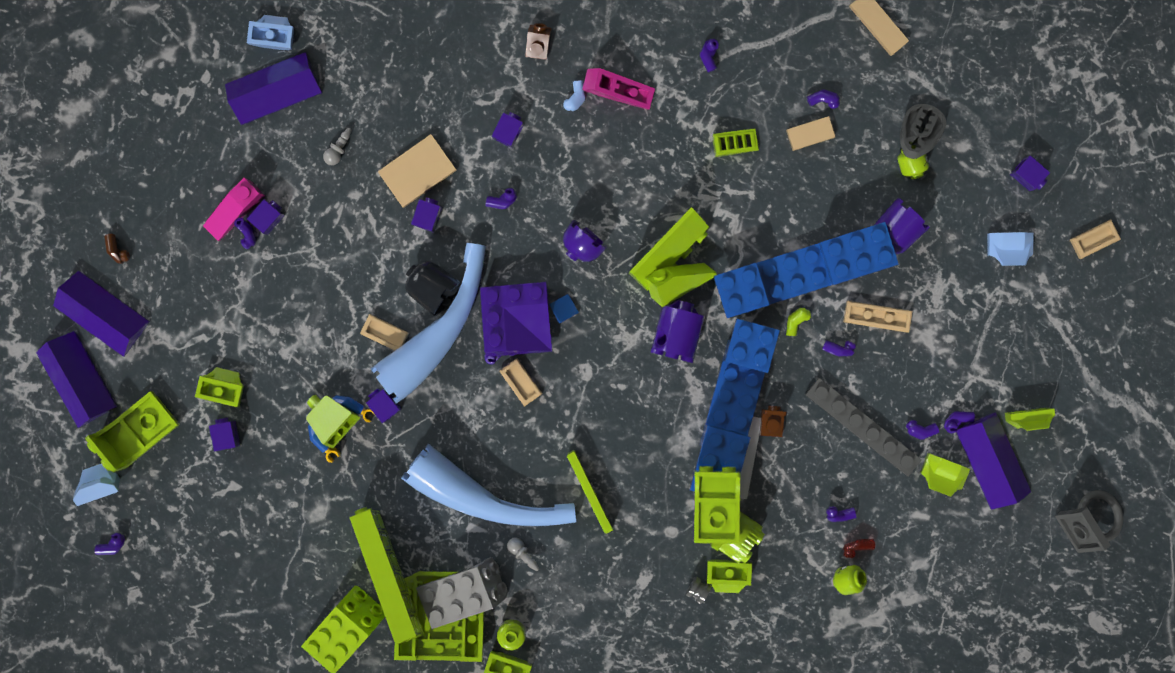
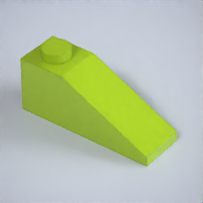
M705 263L662 267L645 278L651 298L664 307L714 278L717 273Z

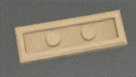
M855 0L850 4L851 10L890 56L909 42L875 0Z
M846 301L843 322L909 333L913 311Z

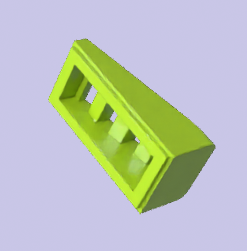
M755 129L712 135L715 157L759 150ZM746 135H750L752 147H747ZM737 136H741L743 148H739ZM733 137L735 149L730 148L729 138ZM720 139H725L726 150H722Z

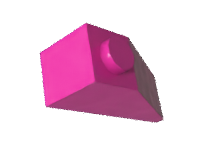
M593 68L587 70L582 90L600 97L650 110L655 88L601 68Z
M243 178L226 195L203 226L217 241H220L235 226V220L240 217L243 218L265 195L250 180Z

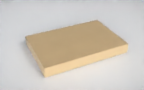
M430 134L379 170L378 173L404 208L457 170Z

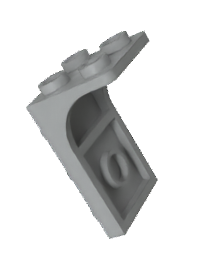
M492 557L471 568L416 588L432 629L491 610L507 598V587L502 582L499 575V566Z

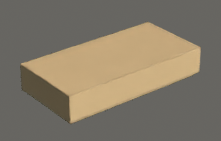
M829 116L786 130L793 151L835 138Z
M1108 220L1070 239L1079 259L1121 240L1112 220Z
M369 314L360 334L396 350L405 343L409 332Z
M518 358L500 370V373L524 407L542 394Z

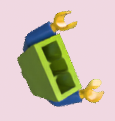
M314 395L307 402L312 409L306 416V420L309 423L310 441L322 453H326V459L331 463L334 462V459L330 457V453H335L337 457H340V451L334 447L361 418L359 414L363 415V419L366 422H372L365 417V414L372 412V410L364 409V405L351 397L336 395L331 398L326 395L320 399L317 395Z

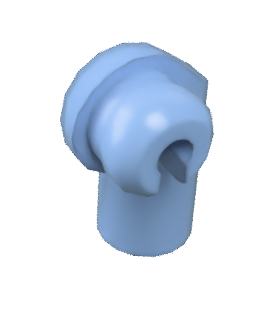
M584 81L573 82L574 94L563 103L567 111H575L584 103L585 91L582 90Z

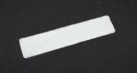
M753 417L748 434L751 438L740 477V498L747 499L760 433L761 418Z

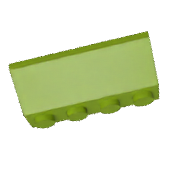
M691 207L633 267L629 274L648 291L649 288L645 277L662 267L677 266L675 262L680 257L685 259L693 251L691 248L695 241L700 243L708 235L706 230L709 226Z

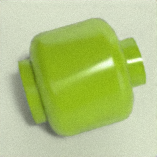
M901 149L897 160L902 175L910 176L911 179L924 176L923 172L929 168L926 154L917 159H911L906 157Z
M857 565L840 567L835 571L833 577V585L842 595L861 593L867 584L866 573Z
M514 619L504 621L497 632L498 643L506 650L518 649L523 645L526 637L524 625Z

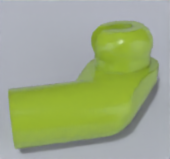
M798 308L789 315L786 330L787 336H797L798 325L805 320H810L811 312L808 309Z

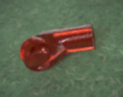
M858 539L849 542L842 549L844 550L843 555L846 558H854L856 550H874L875 541L874 539Z

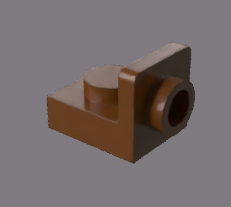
M768 405V410L762 409L759 435L783 437L784 416H786L787 412L781 411L780 406Z

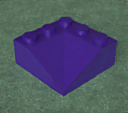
M546 282L480 287L484 352L487 357L552 352Z

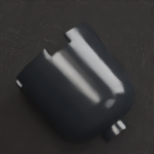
M431 261L422 262L418 266L412 265L406 273L408 276L405 285L406 292L434 317L444 310L445 307L442 304L447 298L452 300L461 286L460 281Z

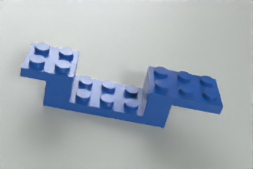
M886 222L716 275L714 279L726 318H730L899 264Z
M736 319L731 339L727 341L699 444L701 449L695 470H699L700 466H713V471H722V467H736V471H742L751 438L748 436L764 375L769 372L780 330ZM694 475L690 486L691 491H695Z

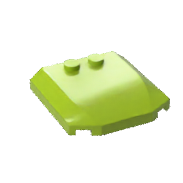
M419 571L404 579L424 635L396 644L394 647V660L483 661L484 612L432 629L416 590L420 585L458 572Z

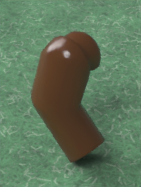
M115 234L104 236L107 254L119 264L130 260L129 252L126 250L120 251L117 248Z

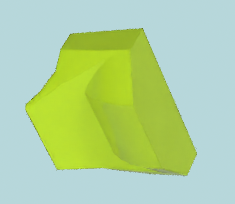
M216 367L209 374L200 376L195 397L239 407L244 388L240 381L239 372Z
M1040 408L1005 413V420L1015 428H1023L1026 431L1047 429L1050 427L1051 420L1055 416V409Z
M927 453L920 473L926 478L929 489L951 497L957 490L963 488L970 469Z
M719 559L707 561V584H711L715 592L739 593L745 586H751V562L744 563L741 561L737 563L734 560Z
M491 651L484 673H530L532 664L502 652Z

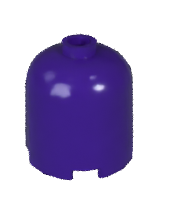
M897 198L874 224L886 222L895 254H901L906 251L930 228L928 225L923 224L925 222L923 218L911 207L907 209L904 205H901L903 200Z

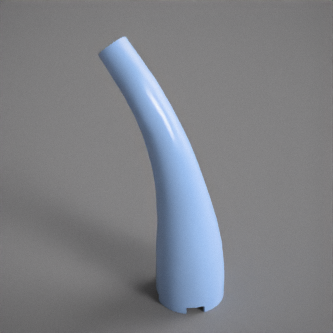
M466 243L463 263L467 264L459 291L447 312L371 367L373 373L376 371L380 373L376 378L389 395L395 393L396 397L393 399L395 403L400 402L412 393L430 375L450 350L461 332L479 288L486 246Z
M427 444L426 451L422 450L411 463L409 470L401 477L415 490L432 500L484 520L520 526H550L576 523L574 503L554 504L555 507L537 508L521 506L501 500L473 480L430 444Z

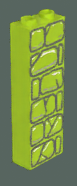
M367 507L356 510L354 512L355 515L349 518L395 645L424 635L380 512L372 510V508L367 509Z

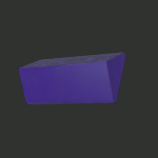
M306 52L225 84L227 101L241 125L322 93Z
M81 271L76 272L57 289L53 306L123 357L126 356L150 322Z
M75 331L46 342L36 352L78 428L117 407Z
M996 412L957 429L958 438L991 510L1017 504L1031 493Z

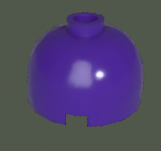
M573 220L563 235V244L568 250L566 255L574 261L580 259L584 262H590L597 259L607 246L602 245L604 242L587 227L581 229L578 227L580 222Z

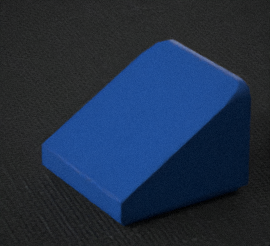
M569 294L549 304L559 323L579 313Z

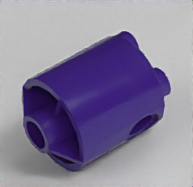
M680 300L669 306L662 307L650 352L663 355L665 351L666 357L678 359L680 355V360L693 363L705 316L698 314L694 304Z

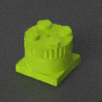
M740 511L739 544H709L712 548L721 551L737 563L741 561L746 563L752 555L750 550L755 544H760L765 534L760 524Z

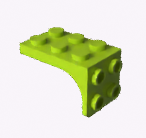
M150 391L109 425L94 434L88 435L85 439L88 442L87 447L93 453H97L102 459L101 464L108 471L116 472L129 467L180 424L156 394Z
M700 466L699 470L694 472V543L739 544L741 472L736 471V467H722V471H713V466Z
M354 586L301 647L330 673H336L385 618L382 606L375 602L360 587Z

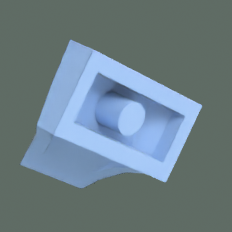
M264 15L256 22L249 21L247 44L262 48L292 50L294 27L290 25L287 17Z
M1034 233L987 234L988 256L995 257L1002 266L1026 265L1029 257L1033 255Z
M102 464L82 470L80 482L73 497L76 506L118 492L120 482L118 474L108 471Z

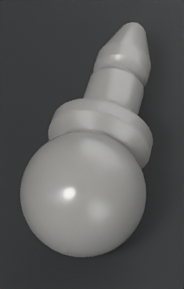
M347 128L342 132L341 137L336 141V145L331 143V148L324 152L323 159L328 165L339 163L341 159L340 154L344 153L341 148L344 147L349 139L351 128Z
M516 537L510 539L507 543L509 553L516 555L517 559L521 558L530 568L538 571L539 567L536 561L527 553L528 548L524 547L523 541Z

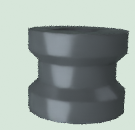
M695 577L685 595L695 598L697 603L702 604L712 586L704 584L699 577Z

